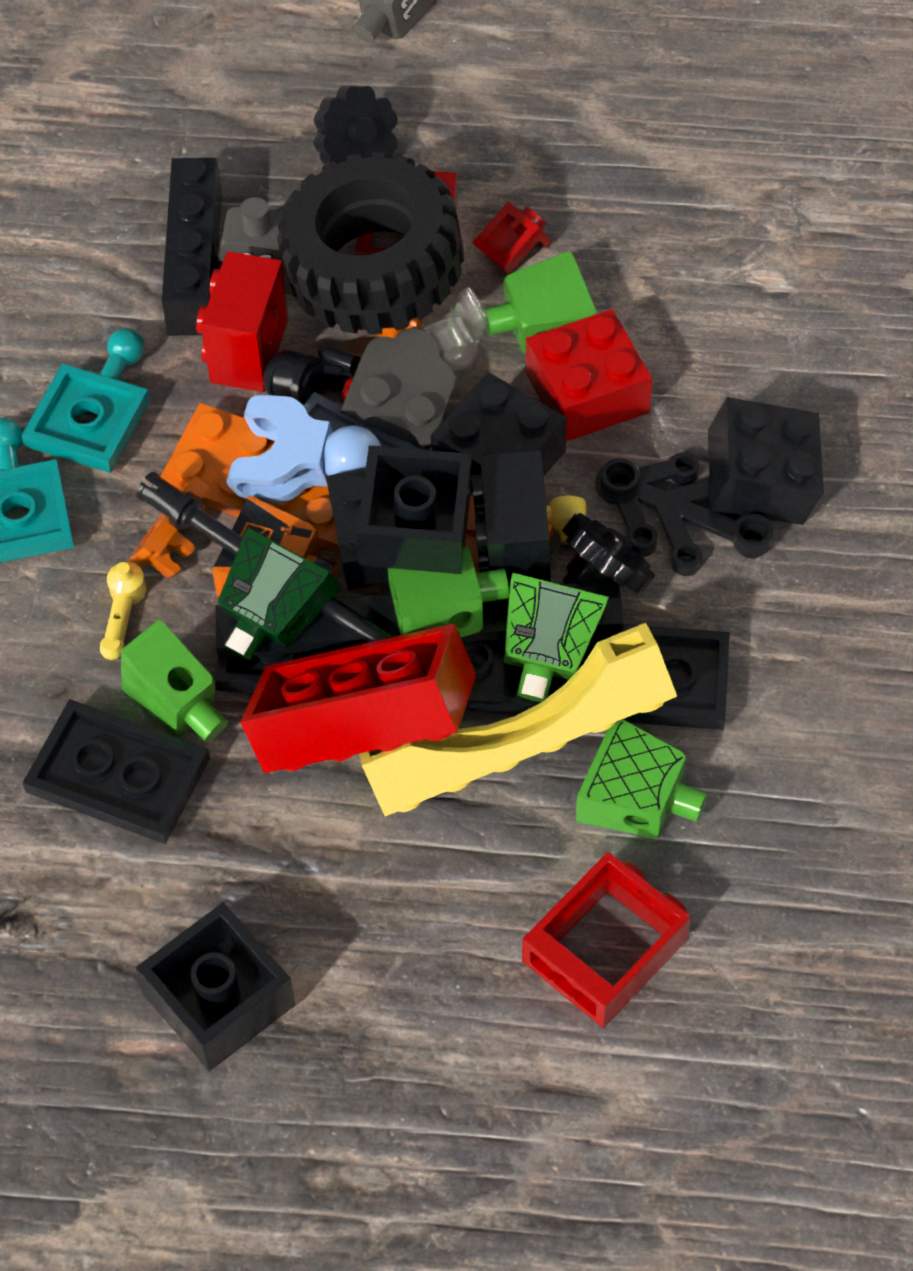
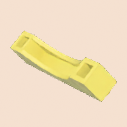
M643 623L597 642L584 664L565 685L541 703L514 717L488 725L460 728L457 733L443 740L429 741L426 739L403 744L392 751L384 752L378 749L359 753V757L383 814L388 816L397 811L407 812L413 810L424 800L441 793L459 791L468 786L471 781L492 772L508 771L514 768L520 761L541 752L557 751L570 740L590 732L598 733L611 728L617 721L636 713L654 711L660 708L665 701L677 697L658 644L647 624Z

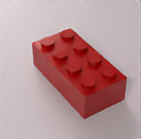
M455 623L268 665L265 667L240 723L264 773L283 769L289 772L296 771L308 764L326 760L344 761L355 754L378 749L384 752L392 751L403 744L426 739L429 741H439L457 733L476 678V673Z

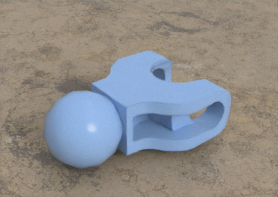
M253 396L246 404L244 418L250 430L256 436L267 437V439L275 442L271 449L260 456L239 457L234 460L229 469L226 482L238 497L247 499L248 496H252L268 503H284L297 497L309 487H328L326 480L328 475L366 468L369 445L381 446L379 439L369 429L357 425L340 427L333 432L329 421L313 419L308 415L305 407L293 397Z

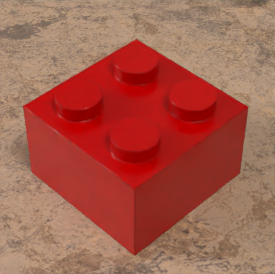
M227 251L221 269H214L212 273L209 303L207 306L202 305L197 316V333L203 335L201 360L203 363H207L210 383L265 392L263 383L265 366L269 359L278 353L289 321L282 260Z
M614 309L526 338V375L541 403L567 417L566 442L650 413L653 378Z

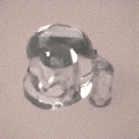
M473 288L464 289L456 295L458 302L450 306V318L432 323L421 329L428 332L437 341L440 349L439 358L451 367L454 372L455 381L473 374L480 365L483 354L479 338L484 336L483 332L487 326L488 318Z

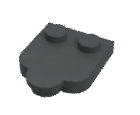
M409 328L401 331L395 339L391 337L375 338L368 343L360 359L340 413L420 448L429 450L431 447V434L441 423L455 384L454 372L445 361L439 358L440 349L437 341L424 330Z

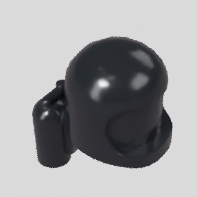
M331 346L319 349L318 358L293 350H283L274 354L267 362L263 372L264 387L270 396L293 397L304 406L314 392L322 395L325 389L343 391L347 380L350 377H354L360 357Z

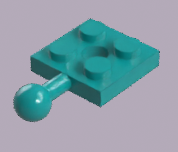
M121 328L114 331L107 341L109 358L100 374L61 364L21 435L24 447L111 473L150 402L148 389L118 380L126 365H132L142 357L144 341L141 335L130 328ZM87 412H93L98 415L94 421L87 424L74 421L77 416Z
M6 417L0 418V563L75 548L57 459L19 466L16 451L22 444V430L18 423ZM23 506L30 509L28 514L20 519L5 517L6 513L14 507Z

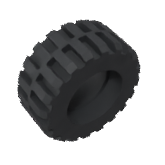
M375 152L372 153V157L361 158L360 154L347 156L348 161L339 164L332 161L322 166V172L315 176L311 173L301 182V190H294L285 203L286 209H283L277 225L279 230L277 235L278 247L293 296L298 299L300 307L311 316L316 315L318 322L331 328L338 324L340 331L357 334L358 329L367 330L369 335L383 334L382 329L395 327L397 331L408 327V321L416 317L422 320L433 312L432 306L435 303L440 306L451 294L450 287H454L458 283L462 273L461 264L464 261V248L454 199L450 195L448 186L442 179L435 176L434 171L421 163L415 166L414 160L397 155L396 159H392L386 153ZM386 231L404 235L393 246L374 254L348 255L338 252L349 241L368 233Z

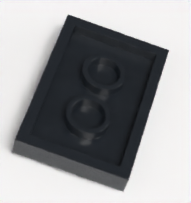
M69 699L22 783L25 792L166 844L210 761L209 750L202 746Z

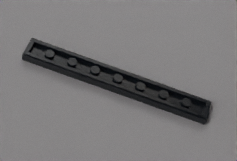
M614 581L559 584L608 597L604 613L594 634L623 632L624 622L620 587ZM391 594L336 598L393 637L401 636ZM509 598L482 602L483 628L479 633L462 637V641L505 640ZM215 605L218 658L239 656L224 646L238 621L229 616L220 606ZM320 612L290 647L286 648L265 636L254 655L332 651L365 644L366 642Z

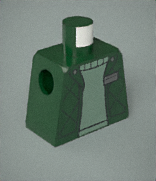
M248 528L218 599V606L238 621L224 646L249 661L265 636L286 648L290 647L336 594L341 586L340 583L328 570Z

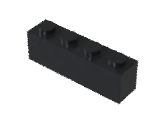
M172 158L162 287V306L168 336L202 335L197 333V316L202 305L207 306L211 297V276L214 269H218L222 190L217 158Z

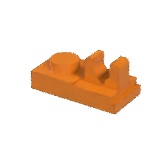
M194 475L182 485L180 490L184 493L191 491L201 497L202 500L210 486ZM161 513L127 562L139 564L142 568L149 564L166 578H172L181 570V567L171 560L169 551H175L185 559L192 554L195 546L180 534L178 529L169 524V517Z

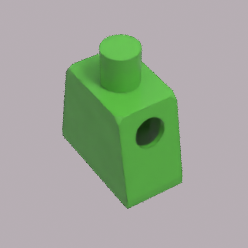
M571 251L561 253L507 275L504 279V304L484 308L482 311L488 335L493 336L514 331L520 349L524 353H526L527 337L598 314Z
M466 546L464 549L462 574L387 568L388 583L400 635L454 623L461 638L479 633L483 628L482 602L509 598V587L505 569L476 572L470 549Z
M158 619L121 649L122 690L168 733L178 738L192 728L208 743L214 740L226 728L228 720L214 707L215 680L161 619Z

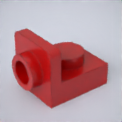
M508 201L472 243L509 275L537 242L547 248L552 241L542 230L547 223L528 206L521 212Z

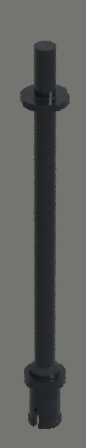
M156 472L146 475L145 479L152 485L150 488L145 483H140L136 493L139 500L145 501L169 517V524L176 529L183 530L193 527L236 556L243 537L204 512L201 497L191 491L184 493L161 478ZM334 597L320 611L366 643L393 637Z

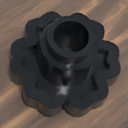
M341 86L337 91L336 97H325L321 101L320 110L316 112L313 119L317 127V135L313 143L324 165L335 161L336 164L348 161L347 156L360 154L361 158L372 157L373 152L386 153L389 158L392 157L398 142L391 131L396 127L398 119L392 110L388 98L376 97L373 88L370 86Z
M581 513L574 514L562 529L567 536L566 541L577 552L566 567L568 573L563 578L564 584L614 581L622 587L626 585L634 592L639 593L640 591L643 592L655 577V574L649 569L651 565L633 548L632 543L621 533L612 528H607L599 521H592Z

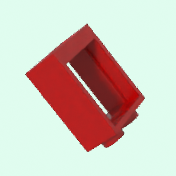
M607 852L522 938V962L604 1029L688 940L691 917L688 915L685 906L675 896L669 893L661 894L647 883L644 874L637 866L626 860L621 862L611 853ZM607 892L662 935L614 986L559 943Z

